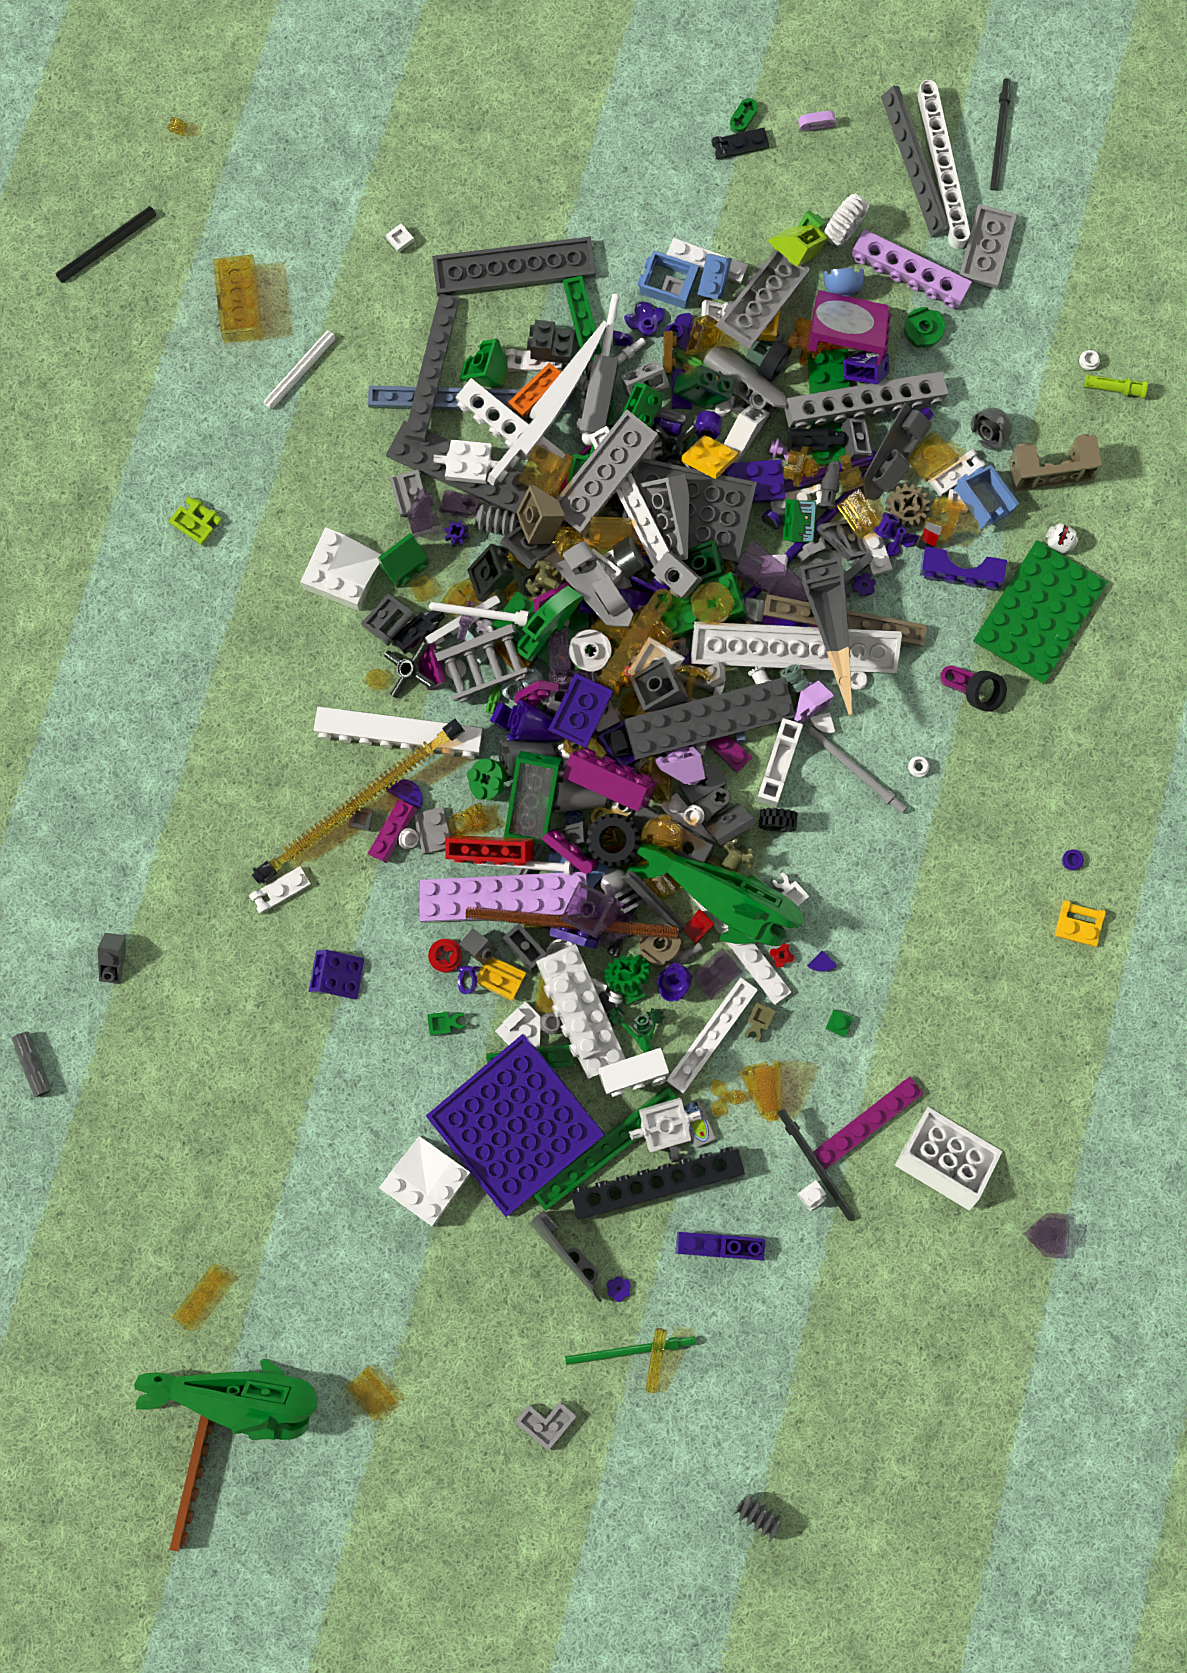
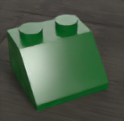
M411 533L378 557L382 571L396 588L400 585H407L414 574L422 573L427 569V564H429L427 556Z

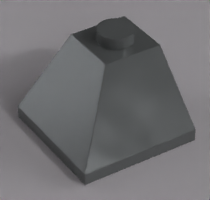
M666 657L630 676L644 712L676 706L689 699L683 682Z

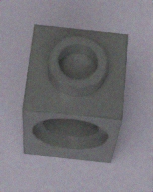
M474 928L459 943L470 956L483 966L497 951L492 943Z

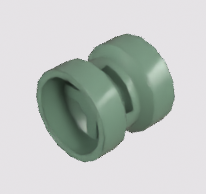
M792 664L781 673V676L788 682V687L792 693L804 690L809 684L807 677L802 674L803 670L799 664Z

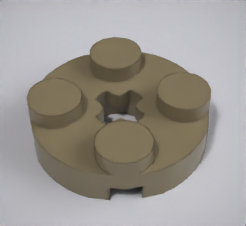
M662 923V928H663V926H665V928H666V926H668V927L670 926V929H671V927H672L671 925L666 924V923ZM679 933L677 939H673V936L672 939L670 937L669 939L665 938V936L664 938L662 936L657 938V935L656 937H649L648 934V937L646 935L641 936L639 941L641 954L646 961L660 967H665L679 956L683 947ZM665 940V946L657 949L656 942Z

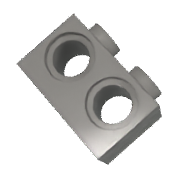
M657 360L619 376L628 397H630L636 383L646 384L657 391L669 386L665 370Z

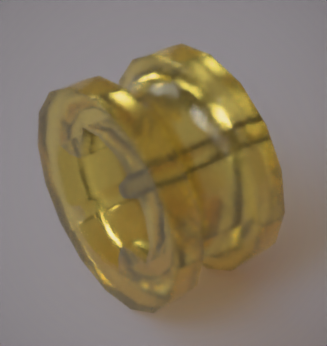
M171 117L170 124L167 125V129L171 133L183 136V129L187 127L184 121L176 117Z

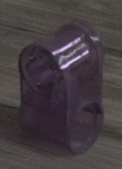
M444 490L439 511L443 514H446V512L452 513V516L475 518L480 507L477 499L472 495ZM473 504L474 507H470V510H467V507Z

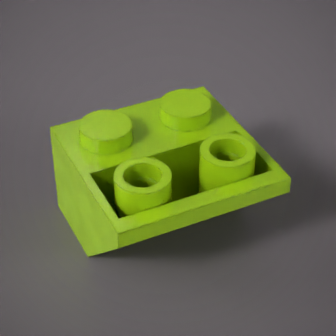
M815 225L790 227L769 238L768 242L776 251L782 253L790 263L798 267L818 256L829 237Z

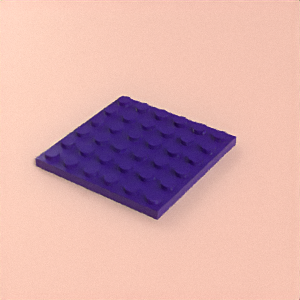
M525 1034L520 1035L426 1115L427 1119L505 1217L509 1216L605 1135L603 1130Z

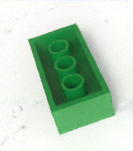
M732 572L701 582L687 599L681 597L678 599L671 593L654 599L665 638L669 641L693 635L694 622L727 623L748 615L737 576Z

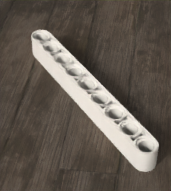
M925 80L919 88L917 95L940 202L949 224L947 228L949 243L955 249H962L966 246L970 236L969 225L938 87L934 81ZM948 199H952L955 202L951 203L948 201ZM952 217L958 218L959 221H954ZM956 236H962L963 239H958Z

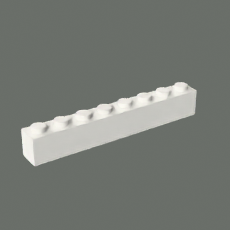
M317 707L313 730L315 735H318V738L323 740H331V737L339 738V741L345 743L357 740L362 745L380 743V746L384 748H392L395 745L401 746L402 750L412 751L413 748L421 749V752L424 753L442 751V754L446 756H454V753L463 754L462 757L468 759L480 756L483 729L479 727L461 725L465 732L451 741L442 729L448 723Z

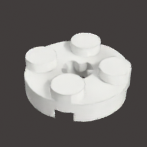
M591 629L583 630L571 639L569 655L572 662L579 669L597 671L608 662L611 656V644L608 638L601 632ZM589 644L596 649V652H593V656H589L588 653L585 654L586 646Z

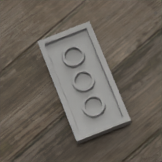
M978 204L960 269V276L972 281V283L997 289L1017 216L1016 213Z

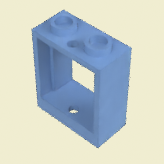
M653 251L652 256L646 259L644 266L646 272L644 275H640L638 281L640 294L685 309L698 276L699 266ZM656 265L687 275L679 296L648 286Z

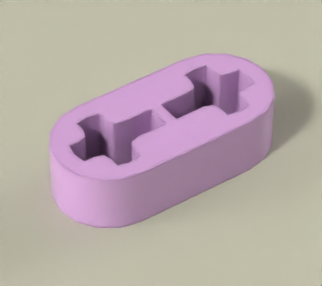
M833 111L805 114L798 119L800 131L803 132L833 127L837 123Z

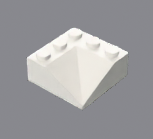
M325 527L300 581L301 585L305 590L360 611L380 567L378 557L381 554L344 534Z
M661 1048L598 1068L599 1077L606 1095L611 1094L612 1097L624 1094V1089L630 1087L636 1090L652 1084L653 1087L664 1084L669 1074Z
M419 1136L379 1188L434 1227L471 1173Z

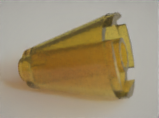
M773 1060V1065L762 1062L744 1067V1070L740 1069V1076L761 1118L766 1119L767 1122L778 1120L779 1115L777 1112L782 1109L781 1061Z

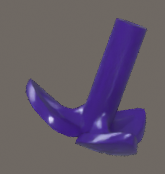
M895 525L890 533V539L894 540V542L887 544V554L889 556L898 555L900 553L899 544L906 548L911 547L918 541L919 537L911 533L905 534V528H898Z

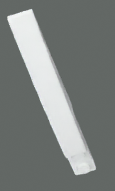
M606 321L602 322L534 405L529 416L533 421L489 473L487 482L494 486L497 481L501 483L508 474L506 470L510 466L514 467L520 458L525 461L549 430L585 372L605 331Z

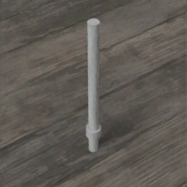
M813 726L809 728L807 733L876 791L886 804H891L901 814L907 807L894 797L895 794L892 791H887Z

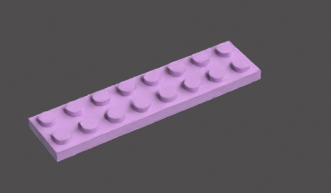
M571 872L570 875L547 873L420 880V922L474 920V917L473 919H466L465 912L468 906L469 909L474 907V910L475 907H477V910L478 907L479 910L481 908L486 910L487 908V911L490 908V911L495 909V912L497 909L498 912L499 909L500 911L503 910V913L504 910H506V913L507 910L508 913L511 910V913L516 911V914L518 911L519 914L524 912V915L526 912L527 915L530 912L532 915L535 913V916L536 913L538 915L540 913V916L541 914L543 916L548 914V917L550 914L551 917L552 915L553 917L555 915H588L587 874Z

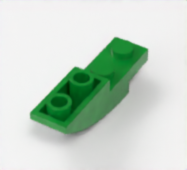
M569 585L552 596L522 628L525 634L515 646L516 651L532 662L555 628L559 631L584 597Z

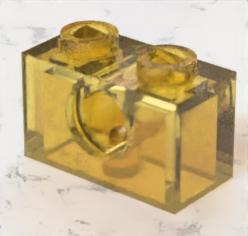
M943 495L940 496V499L935 498L931 507L935 511L932 518L927 517L923 528H925L927 522L941 526L942 530L938 539L948 543L964 504ZM941 512L946 513L949 517L945 524H940L936 520L937 515Z

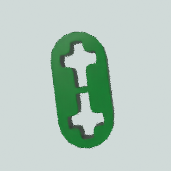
M746 98L740 103L730 119V129L736 134L742 133L748 128L758 109L757 102L754 99ZM751 105L752 110L749 109L748 112L745 114V107ZM742 118V125L736 127L735 122L738 123L739 120Z

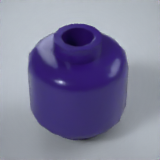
M713 411L701 412L695 422V426L698 428L695 432L696 436L700 439L704 435L714 440L718 438L722 426L721 417Z

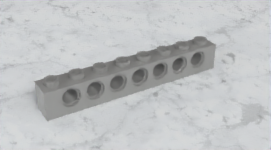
M940 371L883 381L879 384L871 383L790 397L786 400L784 410L789 428L803 429L812 424L821 426L829 421L842 422L852 417L860 419L869 414L878 416L892 410L893 412H899L904 403H907L912 409L921 408L926 404L939 405L948 395V390L943 372ZM920 389L926 390L928 394L922 393ZM901 392L906 393L908 395V398L904 397L901 394ZM882 396L888 397L890 401L884 400ZM863 399H867L870 404L864 403ZM843 403H849L851 408L846 407ZM824 406H829L832 411H827ZM804 409L810 410L812 414H807Z

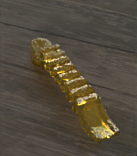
M658 589L654 593L648 604L640 612L638 619L634 621L632 628L628 630L625 639H622L621 645L615 650V654L609 659V663L605 669L603 668L602 674L598 676L595 683L612 691L615 690L614 685L616 682L621 681L620 676L623 672L627 671L626 667L630 662L632 663L635 653L640 651L639 647L641 644L646 642L645 638L647 635L652 633L651 629L655 623L658 624L673 604L674 597L670 591ZM667 593L666 598L668 599V602H662L660 604L661 600L659 599V596H664Z

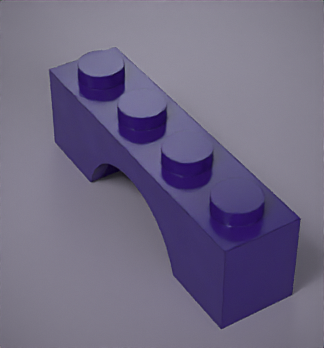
M925 546L920 575L924 576L927 580L939 578L945 579L944 581L950 584L963 582L968 587L981 585L985 586L988 590H997L998 588L1001 589L1004 584L1007 560L987 556L979 566L964 569L950 561L945 549Z

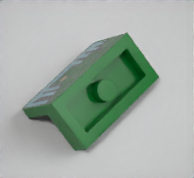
M786 499L783 540L792 542L814 541L816 501Z

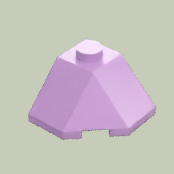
M819 681L814 684L809 682L808 686L800 692L794 722L801 724L828 708L834 697L832 692Z
M693 745L669 751L664 759L663 757L656 759V764L662 771L684 784L694 785L699 783L700 780L705 779L701 755Z

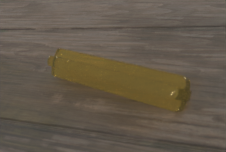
M656 1328L654 1333L645 1389L649 1393H656L658 1390L667 1330L663 1328Z

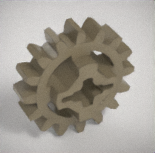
M904 483L902 489L897 485L895 492L890 491V498H887L885 502L888 504L885 511L895 515L900 520L901 527L908 524V527L912 528L913 523L919 526L921 523L920 519L925 521L926 514L930 511V508L927 507L930 504V500H925L928 494H921L922 488L919 487L916 490L914 489V484L907 488L906 483ZM917 500H919L921 509L920 506L917 504ZM912 501L911 506H908V508H905V510H903L905 507L904 505H907ZM894 503H896L895 505L898 506V512L895 509Z

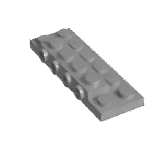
M774 250L764 264L760 263L754 271L755 276H749L744 284V290L741 288L738 290L734 297L735 301H730L724 309L726 313L719 320L716 327L750 349L811 268L804 263L797 267L790 263L782 253Z

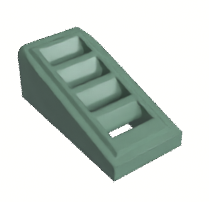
M777 330L776 341L779 340L781 342L785 334ZM756 340L748 350L746 360L760 367L767 352L776 341H766L771 344L770 347L762 342L763 340ZM758 347H761L762 349H764V350L767 351V352L765 353V352L761 351L760 349H758Z

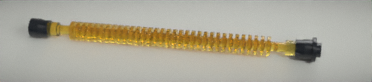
M456 718L442 728L443 730L437 734L438 737L427 744L424 741L423 744L425 746L423 747L420 744V750L416 747L414 749L416 751L415 754L411 751V757L407 754V760L403 757L401 759L403 763L398 761V767L396 764L392 765L394 770L391 767L388 768L390 773L384 771L385 777L383 774L379 775L381 780L378 777L375 778L377 783L374 780L371 781L373 786L367 784L368 790L363 787L364 793L359 790L360 796L355 793L354 797L356 799H353L351 796L349 798L351 802L345 801L346 806L342 803V809L338 806L336 808L338 812L332 811L333 816L329 813V819L325 816L323 818L325 822L319 821L321 825L318 823L314 824L316 829L313 826L310 827L312 832L309 829L306 830L308 835L302 833L303 839L298 836L299 842L296 839L293 840L295 845L289 843L290 849L288 846H285L286 852L278 858L274 857L269 862L267 860L259 867H254L252 876L258 884L263 883L266 885L267 881L277 874L276 871L283 867V863L290 858L296 860L295 854L297 857H300L299 851L304 854L303 848L308 851L310 849L308 845L313 847L312 842L317 844V838L321 841V835L325 838L327 836L325 832L330 834V828L332 831L335 830L334 825L338 828L340 826L338 822L344 823L343 818L347 821L349 820L347 815L350 818L353 817L351 812L355 815L357 813L355 809L358 811L362 810L360 805L363 808L366 807L364 802L367 805L370 804L368 799L374 801L373 795L378 798L377 792L382 795L381 789L385 792L387 791L385 786H388L390 789L392 787L390 783L395 785V779L399 782V776L403 779L405 777L403 773L408 775V769L410 772L413 771L412 766L416 769V763L422 764L421 759L425 762V756L428 759L431 758L429 753L432 756L435 755L434 749L442 743L446 744L448 741H453L463 734L465 730Z

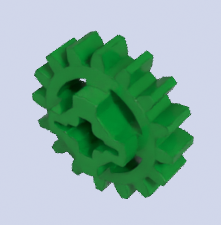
M629 954L626 958L624 955H621V959L614 958V963H608V969L604 970L606 984H608L609 989L614 988L616 993L622 990L623 994L627 990L634 993L635 988L641 990V984H648L647 979L651 978L649 963H647L645 958L641 959L640 955H637L635 958L632 954Z

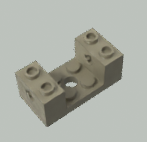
M1082 434L1077 436L1068 451L1070 460L1058 465L1047 463L1040 467L1035 444L1022 443L1017 445L1009 459L1014 491L1095 479L1103 466L1096 435Z

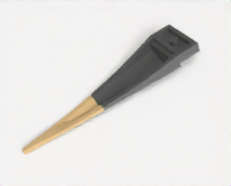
M838 557L801 566L800 572L808 601L848 714L852 718L846 580L841 558Z

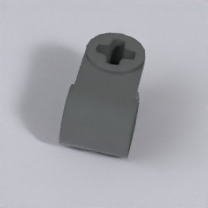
M718 788L692 804L700 806L704 811L705 817L701 823L702 825L710 817L712 819L729 806L730 795L726 789ZM717 795H720L721 797H723V796L725 795V797H724V801H725V802H724V803H722L721 801L716 802V801H717Z

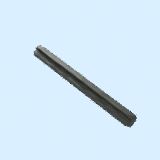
M148 206L56 272L58 280L64 283L156 217L154 209Z

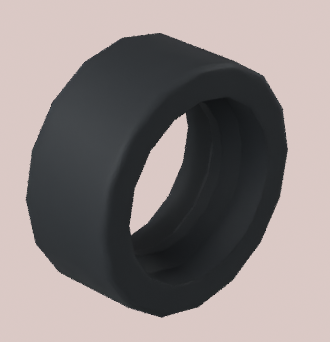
M777 340L764 357L758 373L771 382L775 380L789 359L792 349Z
M979 671L969 679L965 694L967 701L972 707L985 712H992L1003 704L1007 694V686L1002 676L990 671ZM991 679L994 685L992 696L988 701L982 703L979 699V690L986 680Z

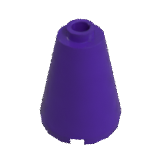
M522 700L517 701L519 703L518 706H513L507 723V727L511 728L510 734L507 733L508 740L560 742L561 739H564L548 730L554 719L553 716Z

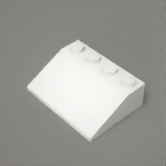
M927 1107L899 1155L895 1166L970 1211L980 1199L1002 1151Z

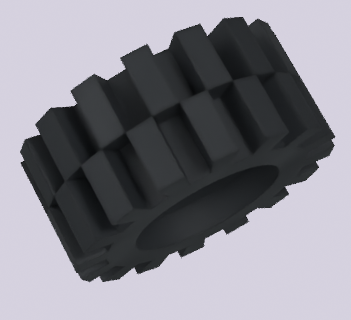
M784 808L760 809L759 827L763 830L776 832L796 831L798 813L790 811V809L784 810Z

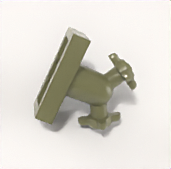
M546 560L537 561L535 568H540L539 573L536 575L534 582L529 579L525 585L533 596L538 595L539 587L543 588L542 595L551 589L556 590L559 585L567 582L555 567L551 574L548 573V570L553 566L552 562Z
M735 838L719 846L720 850L725 848L728 851V855L724 860L713 854L706 864L746 876L738 868L742 862L748 863V868H752L755 854L752 848L748 849V854H744L746 847L743 845L736 849L734 843L738 842V839Z

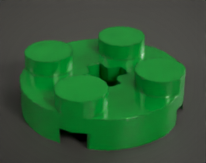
M919 307L911 311L904 325L906 338L917 348H928L936 345L943 337L945 321L942 315L936 310L928 309V307ZM921 324L929 325L928 330H921Z
M484 758L477 761L467 772L470 790L476 799L492 801L499 798L505 790L502 789L504 782H507V773L504 766L493 759ZM486 776H490L489 784L485 781Z

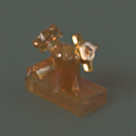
M802 317L796 320L794 332L789 338V346L792 350L796 348V345L801 346L799 363L800 365H805L808 361L809 353H812V357L815 359L821 350L830 351L833 344L818 341L816 351L808 350L812 321Z

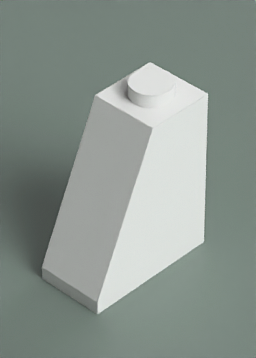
M750 405L739 414L723 444L739 452L738 459L733 463H738L746 454L770 415L766 410L756 409Z

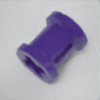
M884 512L882 515L883 519L879 526L874 528V532L884 539H890V533L895 525L899 524L900 520L895 515Z

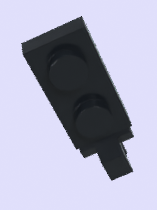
M831 428L787 429L788 451L829 450V448L834 447V444H844V431H833Z
M433 610L429 613L427 611L424 614L421 612L395 635L392 642L404 654L408 653L438 627L439 623L445 618L444 613Z

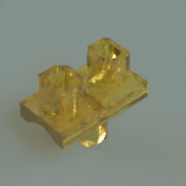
M802 446L801 452L790 450L788 464H785L783 477L793 479V486L800 487L804 474L806 477H810L818 473L819 465L814 459L808 460L806 458L809 447Z

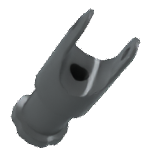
M836 461L828 465L826 475L822 479L821 502L818 503V507L822 509H836V505H834L835 498L840 486V465Z

